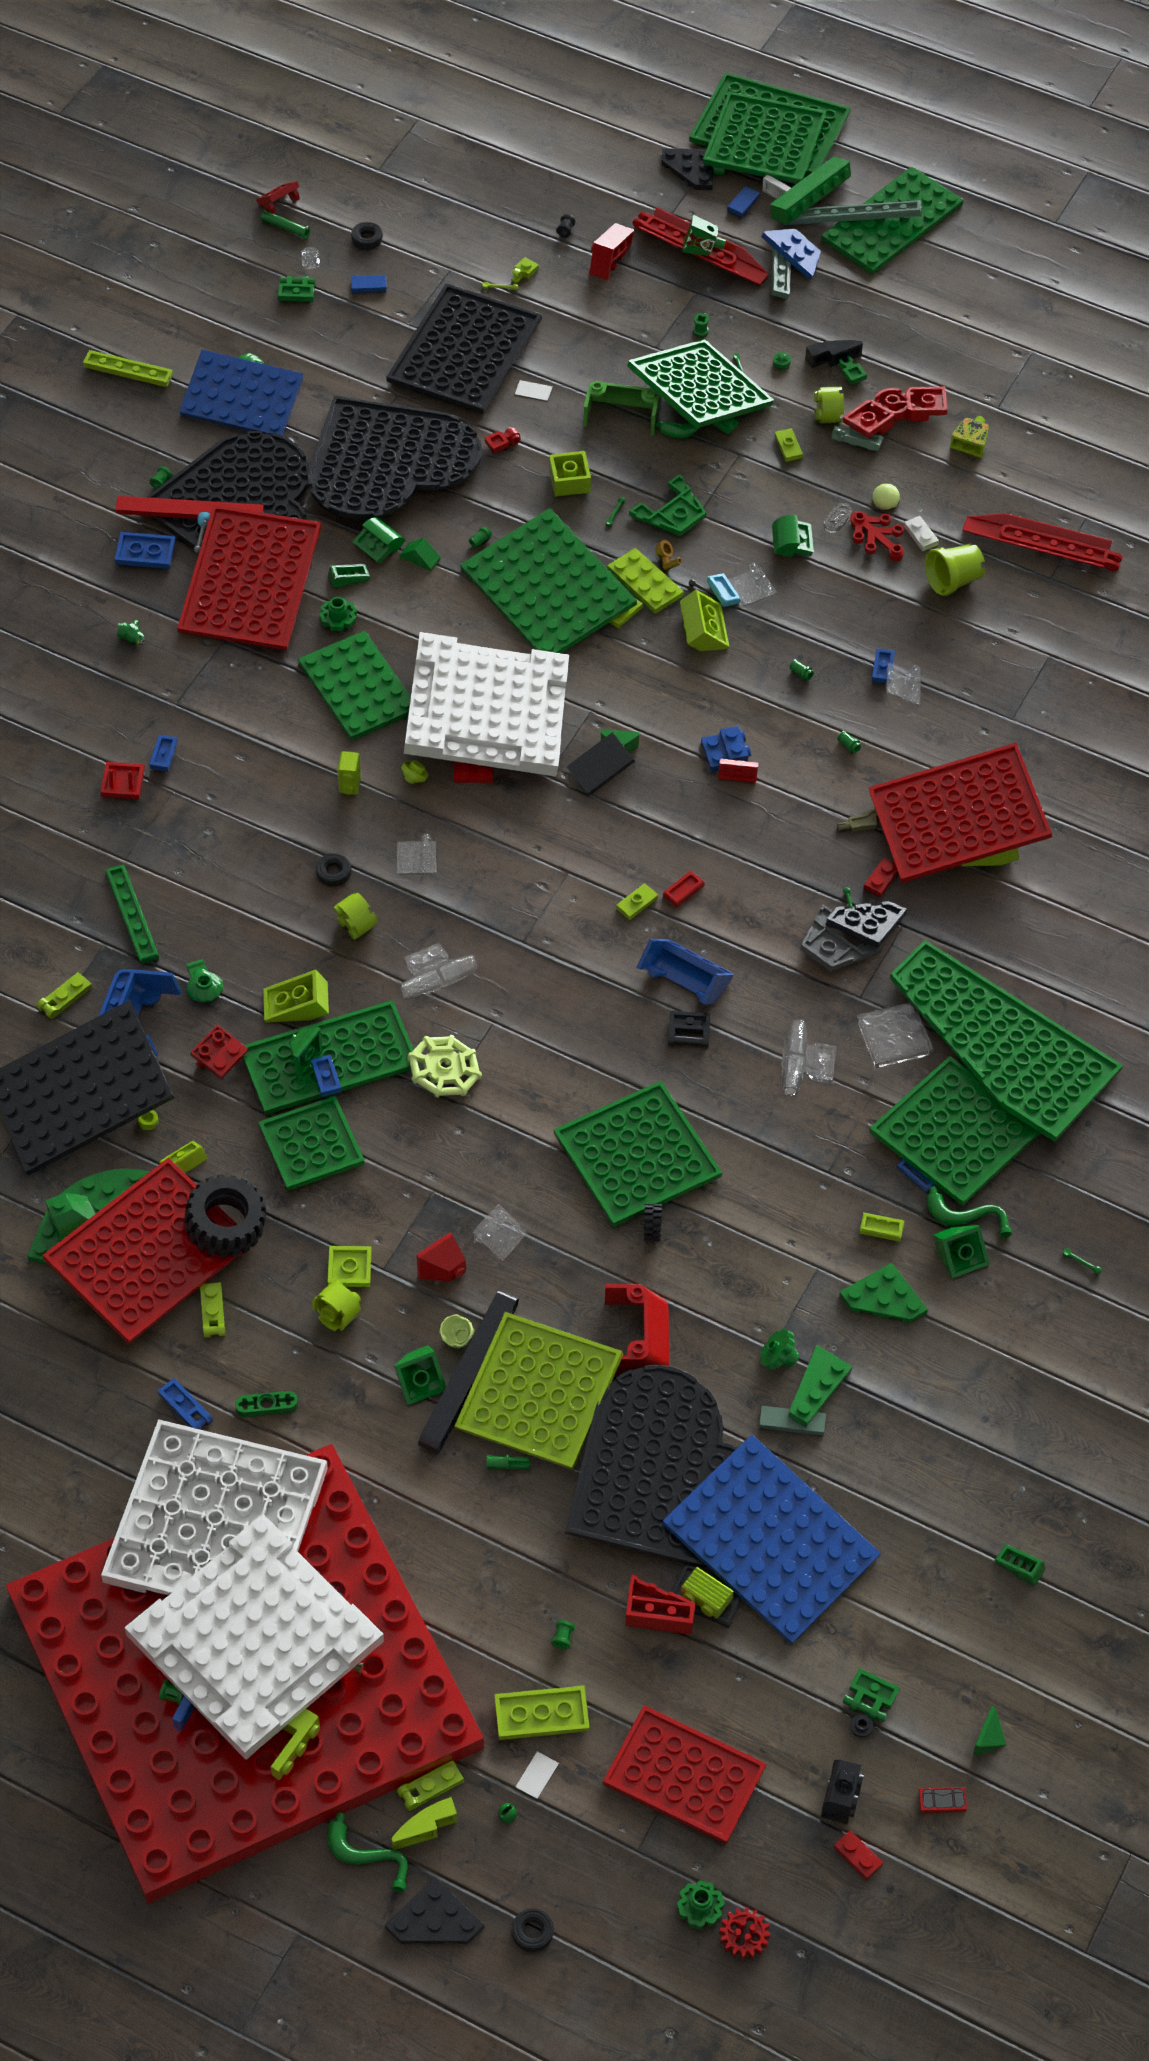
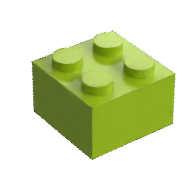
M585 451L549 455V472L555 497L591 493V475Z

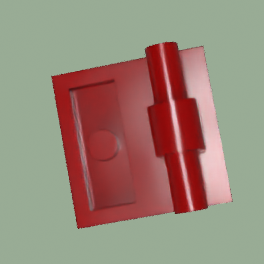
M217 1025L190 1054L197 1060L195 1064L198 1068L206 1067L222 1080L248 1053V1048Z

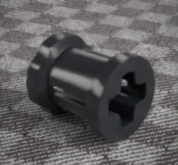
M564 214L560 219L561 223L556 228V232L561 237L568 238L572 233L571 228L574 227L576 220L573 216Z

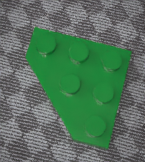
M893 1263L843 1289L839 1294L852 1312L872 1313V1316L902 1319V1322L911 1323L928 1313L927 1307Z

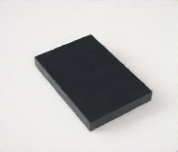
M612 732L570 763L567 768L588 796H590L633 764L635 760Z
M688 1563L684 1564L671 1591L672 1593L682 1597V1585L695 1570L696 1566ZM703 1570L704 1572H706L707 1574H709L710 1576H712L713 1578H715L716 1580L730 1588L717 1575ZM734 1592L733 1599L718 1619L714 1616L709 1617L705 1615L696 1604L694 1614L729 1628L742 1599Z

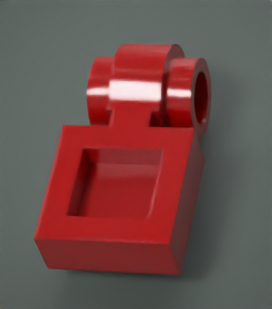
M510 427L505 430L504 434L498 431L484 439L485 444L495 454L509 447V444H518L521 440V435L515 428Z

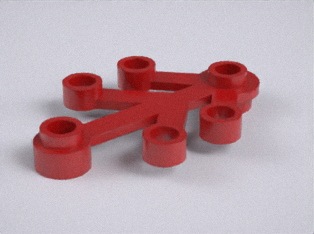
M857 511L851 515L850 522L855 527V532L853 533L854 543L860 544L863 542L864 534L862 533V528L868 531L867 543L865 545V552L872 555L876 552V538L889 550V558L891 560L900 561L903 558L904 549L902 546L893 544L884 536H902L903 526L897 524L893 528L871 525L881 524L882 526H889L891 523V516L889 514L872 517L867 516L864 512Z

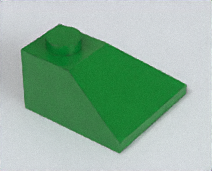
M319 1027L303 1028L297 1035H293L289 1042L295 1075L299 1080L311 1066V1059L317 1058L323 1051L321 1028Z
M63 1193L45 1201L48 1215L60 1240H63L95 1215L85 1195Z
M979 1225L952 1227L933 1234L937 1253L951 1278L990 1265Z
M429 1345L407 1353L394 1365L407 1405L444 1392L446 1388L436 1353Z

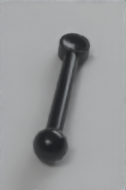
M694 579L689 580L690 586H695L715 596L718 600L713 591L696 583Z

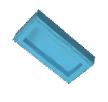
M724 573L708 576L707 583L723 607L740 603L741 598Z

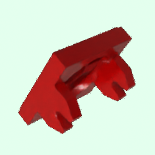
M297 181L282 184L260 196L256 201L258 205H263L265 210L274 214L276 211L273 201L288 194L293 202L300 200L297 188L300 186Z

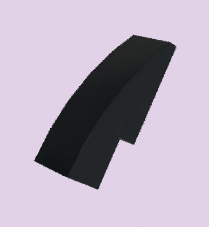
M834 340L806 346L805 359L811 368L825 363L833 367L839 364L840 359L846 362L848 356L852 359L862 356L863 343L856 340Z

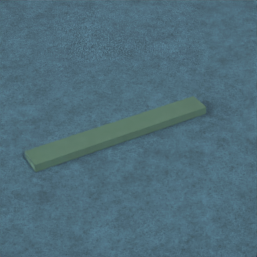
M921 200L809 208L788 225L921 216Z

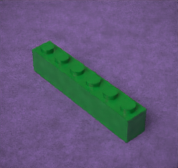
M833 156L770 204L771 219L788 225L851 177L850 161Z

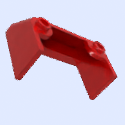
M605 1284V1305H644V1340H636L629 1344L627 1356H622L614 1376H620L629 1370L644 1368L646 1365L669 1366V1310L667 1301L640 1284Z

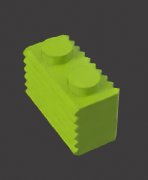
M342 751L337 770L339 792L346 795H357L361 779L360 754Z
M698 1567L695 1568L681 1588L682 1597L695 1602L705 1615L709 1617L714 1616L717 1619L733 1599L734 1593L733 1590Z

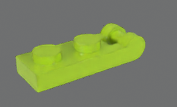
M77 972L46 998L40 999L36 1007L40 1011H45L47 1017L54 1019L92 988V984Z
M221 1282L204 1284L200 1287L204 1338L217 1334L219 1336H226Z
M452 1760L413 1782L400 1786L397 1789V1793L400 1798L403 1797L405 1800L404 1805L407 1810L411 1811L464 1782V1778ZM417 1791L419 1796L413 1797L411 1793Z

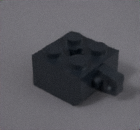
M841 1759L834 1760L826 1798H824L821 1818L848 1824L849 1817L854 1818L864 1774L860 1773V1764Z

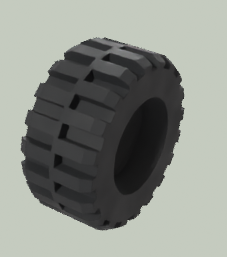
M224 1174L218 1175L217 1178H213V1176L208 1177L205 1183L203 1181L199 1182L196 1185V1189H192L189 1194L184 1216L185 1230L190 1235L191 1242L193 1244L197 1243V1248L201 1251L207 1250L208 1254L212 1256L219 1254L220 1258H226L227 1255L236 1257L239 1256V1252L246 1253L250 1250V1246L254 1247L262 1236L266 1218V1204L263 1202L262 1194L257 1192L255 1185L247 1184L248 1180L241 1178V1180L237 1179L236 1175L225 1177ZM229 1205L238 1209L245 1220L236 1226L222 1227L210 1221L206 1212L214 1206Z

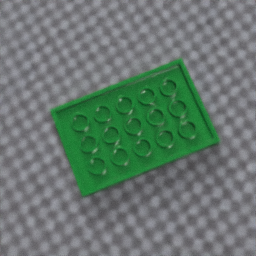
M366 631L298 658L299 665L351 741L408 717L411 696Z

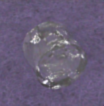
M314 247L303 249V267L306 269L317 268L320 263L319 251Z

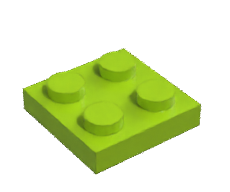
M329 1246L328 1285L335 1280H339L345 1287H370L372 1247Z

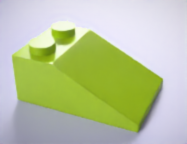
M317 970L263 989L264 1021L266 1023L308 1021L329 1014L328 982Z

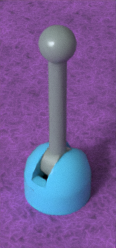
M200 512L197 520L201 530L197 546L194 547L196 553L200 552L204 529L207 528L210 513Z

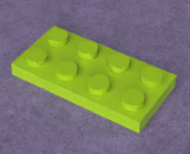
M637 548L632 549L607 565V569L617 580L655 614L684 595V591Z
M585 1686L494 1694L499 1740L589 1731Z

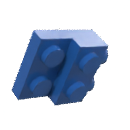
M739 726L720 729V734L701 738V744L711 772L719 770L720 759L748 762L751 750L749 745L745 746V732L740 731Z

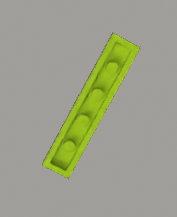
M89 350L83 361L84 368L163 387L168 386L173 376V370L92 350Z

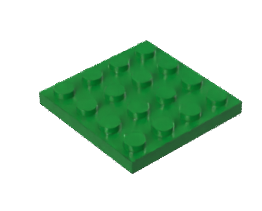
M336 1096L258 1122L287 1191L365 1165L363 1155Z

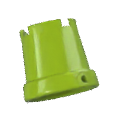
M971 544L949 549L941 547L931 549L927 553L925 572L930 586L937 594L948 596L958 588L979 580L984 576L985 568L981 569V562H985L981 550L976 545L970 546Z

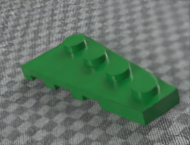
M816 1345L788 1417L807 1427L849 1375L852 1366Z

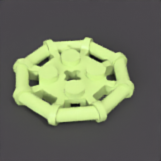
M450 1035V1037L431 1038L425 1036L420 1044L412 1052L408 1053L407 1056L413 1075L412 1081L433 1093L437 1098L449 1095L465 1096L467 1091L482 1076L481 1071H479L475 1049H470L455 1039L453 1035ZM454 1048H456V1049L459 1050L460 1052H459V1053H456V1052L454 1051ZM425 1049H428L430 1051L429 1054H421ZM465 1060H469L470 1067H466ZM418 1062L424 1064L425 1070L420 1071ZM442 1062H445V1064L449 1065V1067H442ZM462 1076H469V1078L463 1083V1081L461 1080ZM443 1084L455 1085V1087L442 1088Z

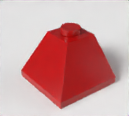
M450 1232L416 1255L417 1276L420 1279L450 1282L454 1278H460L466 1271V1259Z

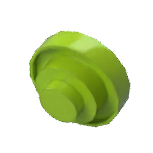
M404 761L401 766L404 778L409 783L425 782L429 776L425 766L418 761Z

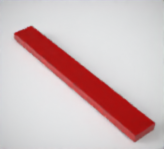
M117 496L115 513L198 519L200 512L211 514L213 505L261 513L264 512V505Z

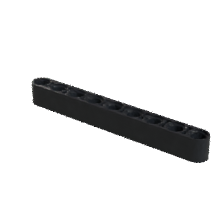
M501 1290L496 1293L424 1427L418 1441V1446L437 1454L441 1452L456 1424L505 1312L514 1315L519 1303L518 1297Z

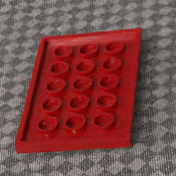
M643 1705L603 1780V1785L727 1845L767 1764Z

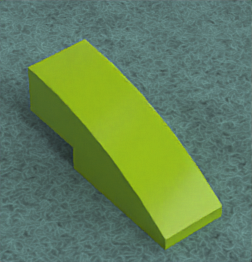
M452 1797L423 1809L409 1819L391 1838L393 1850L437 1838V1828L456 1823L457 1813Z

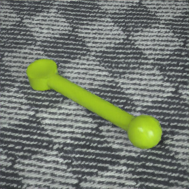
M488 282L482 283L483 289L505 288L517 291L519 288L517 284L498 285L489 284Z

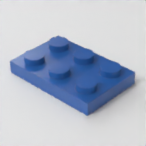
M120 532L115 564L170 569L176 537Z

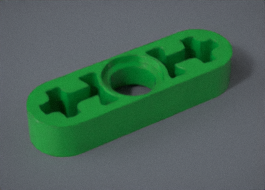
M292 1391L243 1395L237 1398L235 1402L237 1414L244 1418L292 1413L298 1407V1397ZM278 1399H279V1407H277V1404H276V1400H278ZM286 1399H290L291 1405H286ZM264 1400H270L273 1405L270 1408H263L261 1403ZM254 1402H257V1409H255ZM244 1403L248 1405L246 1410L243 1409Z

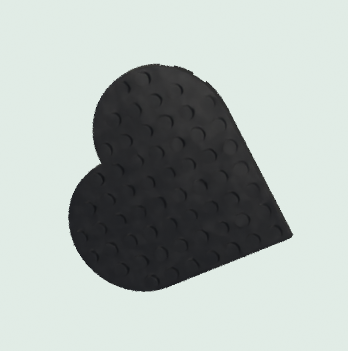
M334 395L308 470L309 491L321 507L340 517L358 520L384 517L404 507L412 499L416 490L445 489L458 485L468 479L480 465L482 443L477 436L476 430L470 424L466 425L460 421L459 417L452 414Z
M247 431V434L237 436V434L222 439L146 498L264 505L263 513L308 520L306 512L297 501L302 497L308 486L309 464L302 449L292 440L276 433L270 435L263 434L262 431ZM150 516L193 549L197 546L201 530L197 519Z
M646 1365L644 1368L629 1370L618 1376L610 1384L609 1388L607 1387L600 1404L598 1405L597 1402L565 1534L698 1567H707L662 1524V1521L737 1449V1447L722 1442V1415H720L717 1402L708 1388L706 1389L691 1374L664 1365Z

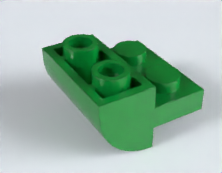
M785 515L773 522L771 526L775 554L792 557L794 553L812 556L814 548L810 523L798 521L797 515Z
M377 517L367 520L362 525L364 529L352 541L356 547L379 565L390 553L395 554L406 542L401 535Z

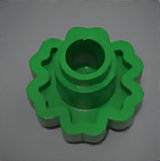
M334 597L331 601H326L320 607V622L324 627H330L331 631L342 632L344 628L350 629L356 623L357 608L354 603H347L345 598Z
M785 1328L781 1329L780 1332L775 1331L768 1338L767 1344L762 1348L760 1358H762L761 1364L770 1370H773L775 1367L779 1368L781 1365L794 1366L799 1358V1353L794 1348V1334Z
M702 1880L698 1881L696 1886L688 1883L680 1891V1900L677 1902L679 1917L683 1920L687 1919V1924L691 1928L701 1930L705 1927V1924L713 1927L721 1919V1910L725 1904L721 1891H714L712 1883Z

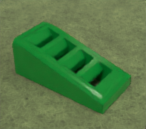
M365 564L330 566L328 572L332 588L370 580Z
M1005 1544L995 1559L996 1564L1034 1586L1045 1572L1044 1561L1008 1544ZM1011 1553L1012 1557L1010 1558V1560L1008 1562L1005 1561L1008 1555ZM1019 1558L1020 1560L1017 1563V1565H1014L1016 1560ZM1025 1563H1027L1028 1565L1026 1566V1568L1022 1569Z

